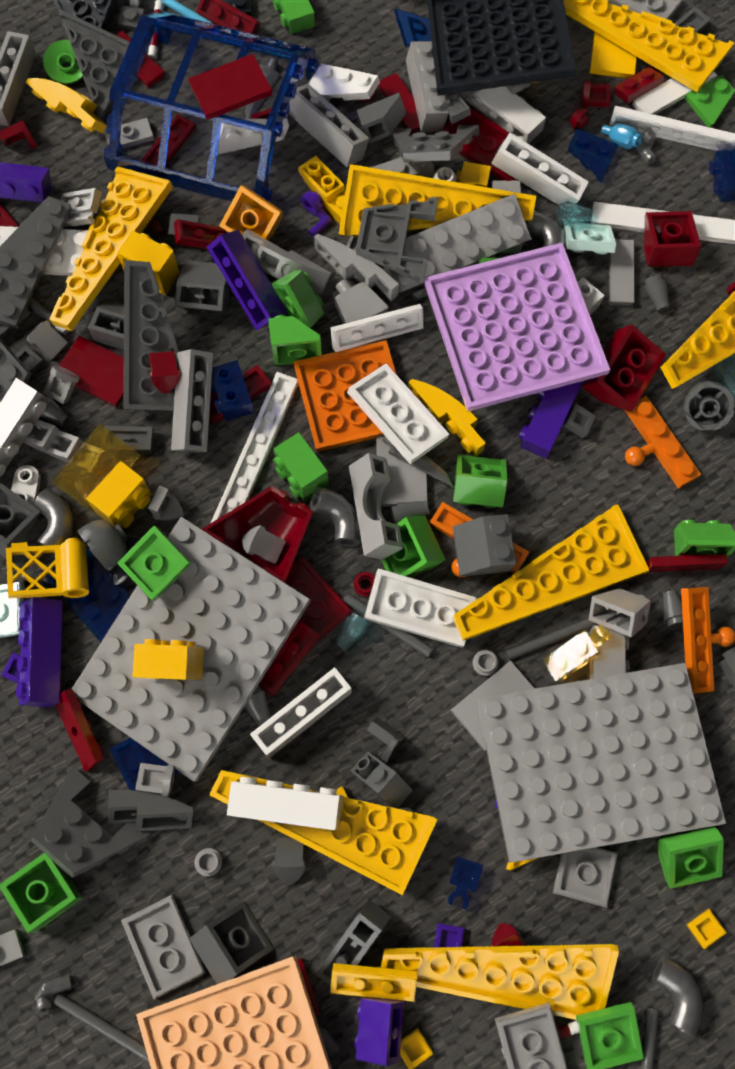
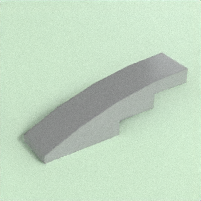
M319 234L314 236L315 250L344 279H348L353 275L360 283L364 282L370 288L376 285L390 301L398 296L399 284L378 265L356 255L355 250L340 242Z
M41 420L36 421L32 431L23 442L92 474H96L107 455L103 449L87 444L79 437L60 431L56 426Z

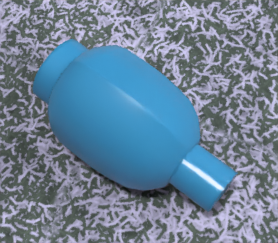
M616 124L613 127L604 125L601 130L602 134L609 136L612 143L625 149L637 148L642 141V134L636 128L625 124Z

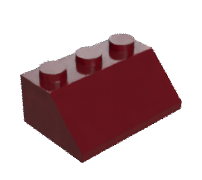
M632 324L616 330L603 351L610 368L609 374L585 380L582 385L598 401L629 412L635 408L666 356L664 351Z

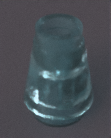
M569 201L561 203L556 212L557 220L562 222L563 225L590 222L593 216L591 208Z
M353 612L350 617H346L334 643L347 652L368 631L367 627L370 623Z

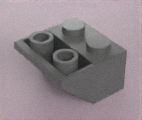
M185 260L177 280L176 307L222 313L229 312L231 287L216 263Z
M110 298L96 308L88 326L94 341L124 350V302Z

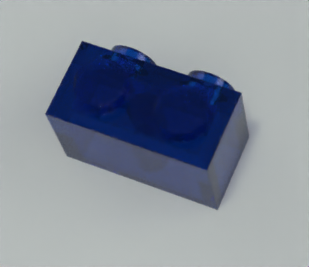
M238 360L212 367L211 393H217L218 399L214 400L218 414L223 413L225 421H229L254 413Z

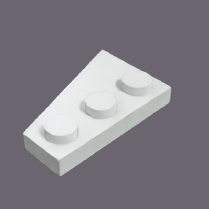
M321 63L309 85L327 101H330L331 98L342 97L345 101L370 99L380 81L378 75Z
M221 119L213 146L214 154L218 155L284 140L289 128L287 119Z

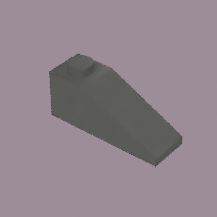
M368 899L321 965L316 975L331 986L333 963L357 965L391 916Z

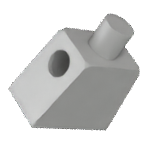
M344 279L336 285V289L340 294L335 297V308L342 324L388 312V306L366 283L361 282L352 287L350 282Z
M623 589L592 596L589 621L633 637L647 624L651 602L644 595H636Z

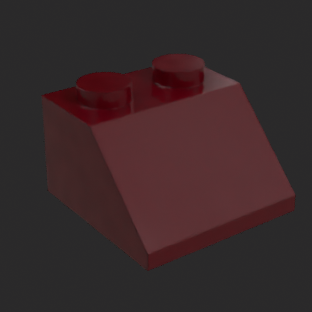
M692 211L646 212L644 253L647 266H694L701 249V243Z

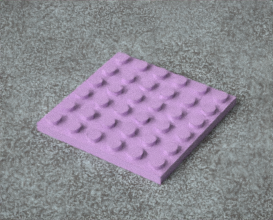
M563 243L424 278V285L467 412L609 374V365Z

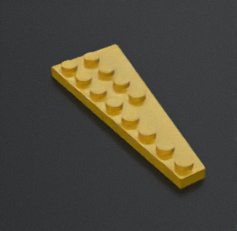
M563 0L566 15L695 92L701 89L734 45V42L730 40L726 43L714 39L715 35L708 34V36L694 32L695 28L689 26L688 28H681L672 23L671 20L644 11L640 14L628 10L629 6L623 4L622 7L608 3L609 0Z
M350 164L339 236L359 235L364 208L387 204L399 206L408 204V201L417 200L418 202L429 201L431 197H438L435 221L410 218L408 231L430 229L513 194L516 195L525 222L533 219L536 196Z
M116 167V176L113 182L108 184L107 189L109 192L106 199L100 202V213L96 216L95 223L90 225L83 241L82 247L84 249L82 254L74 262L75 270L72 276H68L66 280L67 288L65 293L58 298L49 319L53 325L73 331L120 264L117 252L130 232L133 230L141 234L173 189L169 180Z
M735 291L661 366L672 389L735 353Z
M616 504L586 526L574 532L567 539L533 560L529 565L514 573L510 578L495 586L491 591L454 614L452 618L462 641L646 574L649 568L619 505Z
M221 770L209 795L228 804L231 782L240 781V777H250L257 779L256 784L266 785L267 780ZM283 783V787L293 788V785ZM343 797L340 827L337 830L264 820L258 821L403 895L438 819L429 815Z
M613 944L384 948L381 968L417 971L416 987L521 1009L549 1003L553 1015L576 1020V1015L606 1007L619 949L618 945Z

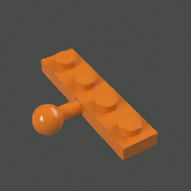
M647 396L639 399L633 411L624 410L647 443V445L641 448L630 447L626 451L625 460L629 465L638 466L643 463L645 456L654 453L678 489L701 476L697 467Z
M442 502L429 525L454 539L453 526L473 519ZM513 543L516 564L510 570L513 574L520 570L530 553ZM457 559L452 562L451 570L455 576L460 577Z
M709 587L682 588L685 664L693 694L714 691L712 644L718 643L722 647L732 646L735 643V631L730 627H721L716 633H711Z

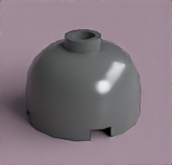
M704 381L690 388L685 395L683 408L687 420L693 427L701 431L712 429L714 431L727 425L734 414L735 401L727 387L715 381Z
M95 520L78 530L84 542H87L92 553L106 570L110 571L125 556L127 546L124 538L127 535L119 524L113 526L108 521Z

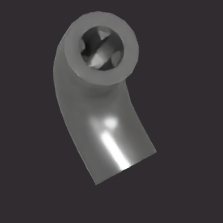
M534 211L532 221L527 223L529 234L539 238L543 243L542 247L563 243L566 249L564 232L558 223L545 214Z
M317 487L311 497V510L325 514L333 520L335 524V543L337 545L345 547L359 545L360 530L357 514L353 506L342 495L329 489Z
M48 488L44 489L36 497L33 506L39 509L41 514L47 518L48 526L37 541L42 546L61 545L72 535L73 516L69 505L58 494Z
M662 956L652 975V982L668 990L673 997L674 1007L668 1024L685 1034L695 1037L703 1010L700 989L688 971L673 960Z

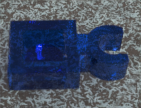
M456 857L449 884L455 885L456 888L448 896L447 903L449 905H452L454 897L460 896L463 899L461 909H467L469 905L467 892L468 890L476 892L483 869L482 864Z

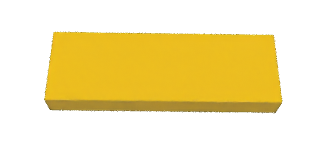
M333 963L330 993L414 1002L417 971Z

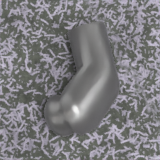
M69 975L45 981L34 997V1005H36L38 1012H48L52 1007L51 1001L55 994L71 989Z

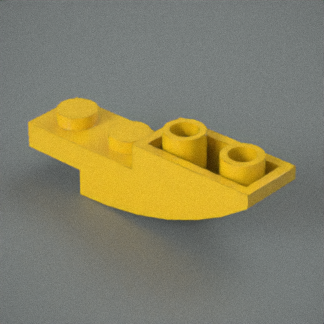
M28 78L26 80V83L32 88L31 92L41 100L45 99L47 101L46 106L56 113L59 111L66 114L69 113L76 119L79 117L82 120L81 125L90 132L96 130L104 133V129L108 127L93 113L97 104L81 93L46 79Z
M314 156L298 167V171L310 190L317 192L321 196L323 207L340 224L346 192L345 185L317 156Z
M415 379L409 381L408 388L440 424L446 421L445 425L449 432L460 437L461 445L468 453L472 452L475 456H478L484 451L486 443L474 430L478 419L470 411L467 412L466 407L462 403L435 386Z

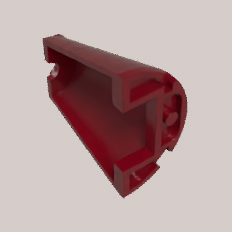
M271 486L205 526L202 530L285 583L313 511L304 503H292L290 496L285 491ZM261 525L265 527V531L286 542L276 564H271L256 555L251 556L247 554L242 544L243 536L252 528Z

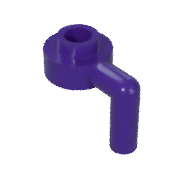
M307 191L301 196V202L311 214L317 215L320 219L308 231V234L314 238V236L320 234L332 223V218L323 209V199L317 192Z

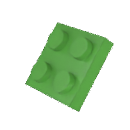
M153 526L117 564L152 601H156L192 563L157 526Z
M631 1002L576 1015L587 1069H606L644 1059L635 1009Z

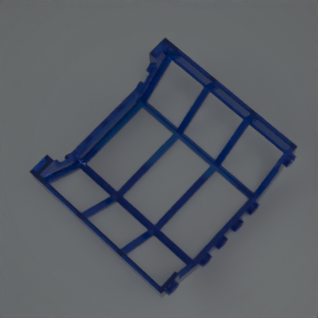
M161 12V14L151 13L150 16L141 15L110 89L109 99L113 100L112 115H107L106 133L110 134L109 145L107 148H104V160L107 169L115 171L117 166L169 180L173 187L232 202L240 187L214 180L221 124L225 123L263 133L253 192L270 202L272 189L269 188L268 177L273 146L276 138L282 134V121L284 117L287 118L289 115V102L291 98H295L297 91L296 83L302 79L304 69L306 80H310L312 73H316L318 70L319 60L316 59V49L168 12ZM174 31L192 36L166 100L130 91L154 33H158L160 43L166 45L169 44ZM200 38L239 47L240 51L237 59L247 56L249 50L288 59L289 63L266 125L224 114L209 119L213 120L206 178L165 168L172 110L206 119L202 109L175 102ZM127 99L164 108L158 165L123 157L124 152L120 142L123 107Z

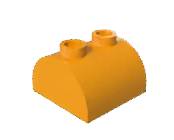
M241 185L219 226L227 232L239 230L242 235L245 230L249 229L269 241L276 231L284 212L245 185Z

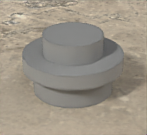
M482 650L476 653L472 664L474 670L479 675L490 676L496 672L499 661L492 651Z
M203 849L195 858V868L203 876H213L222 867V857L214 849Z

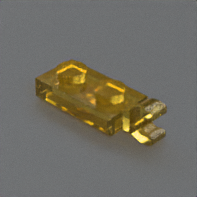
M602 625L595 628L591 635L584 630L545 657L543 661L554 680L560 682L600 655L601 652L598 646L610 640L612 635Z

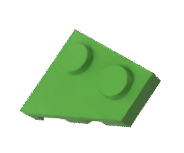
M720 75L705 83L698 92L692 90L686 93L685 100L705 125L712 128L732 98L735 90L725 77Z

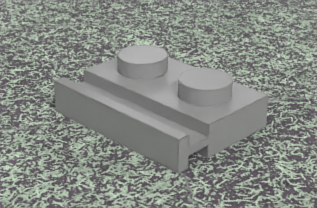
M96 188L63 193L60 200L71 204L72 207L63 228L95 223L93 216L97 214L102 192Z

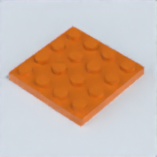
M387 340L293 362L316 452L375 439L376 436L384 435L347 392L349 387L384 364H387L396 374Z

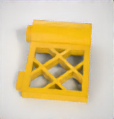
M68 538L61 545L28 546L27 542L11 543V547L6 548L8 599L61 595L69 598H79L89 594L86 544L80 539ZM44 553H55V561L48 567L38 560ZM12 555H24L30 560L20 569L12 563ZM33 563L43 570L35 580L25 573ZM47 575H50L56 580L57 588L45 589L39 583ZM20 576L31 583L25 590L13 591V583Z

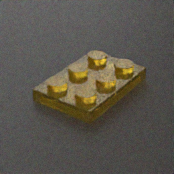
M99 423L52 483L94 514L95 511L86 498L120 461L131 468L140 457V454Z

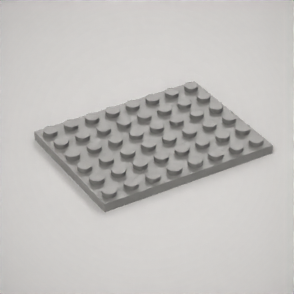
M180 517L168 538L192 564L156 601H152L137 585L72 690L82 704L166 763L173 765L176 770L196 782L301 618L311 599L190 521ZM144 639L170 641V645L171 640L196 642V647L205 648L203 680L132 677L134 644H144Z
M685 663L478 698L476 700L509 863L726 824Z

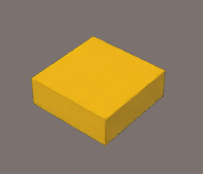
M710 909L705 910L686 924L703 949H706L726 934V931Z
M418 1028L401 1039L400 1055L409 1069H414L434 1054Z

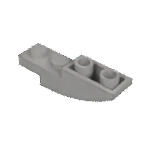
M249 229L243 232V238L265 273L280 279L294 270H302L303 273L306 272L312 281L311 288L313 292L317 294L324 292L332 274L331 272L292 250L289 252L283 250Z

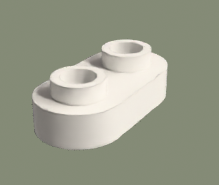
M30 465L18 468L14 474L11 491L20 497H25V500L34 505V501L38 496L41 481L40 474L36 468ZM30 474L28 479L23 480L24 475Z

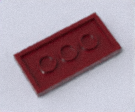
M470 108V116L453 124L450 121L442 130L449 132V134H456L459 125L479 124L480 134L478 136L473 135L472 141L469 144H463V149L459 154L473 163L491 166L490 174L501 181H517L514 177L491 164L510 132Z

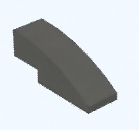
M108 790V824L136 822L137 831L191 828L193 808L182 802L143 791Z

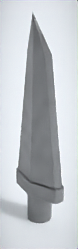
M274 58L270 59L267 66L260 64V68L271 89L280 77V73L275 71L278 61ZM265 98L247 105L245 110L246 119H252L251 115L257 112Z
M384 436L382 441L391 447L388 453L408 463L387 437ZM425 454L410 464L453 487L447 473Z

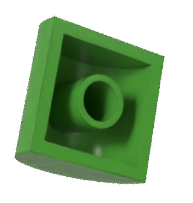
M715 827L689 830L687 833L678 835L673 833L667 834L658 840V855L665 880L670 889L722 877L724 839Z

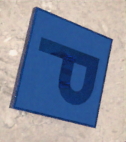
M395 8L394 13L406 47H410L411 42H432L428 18Z

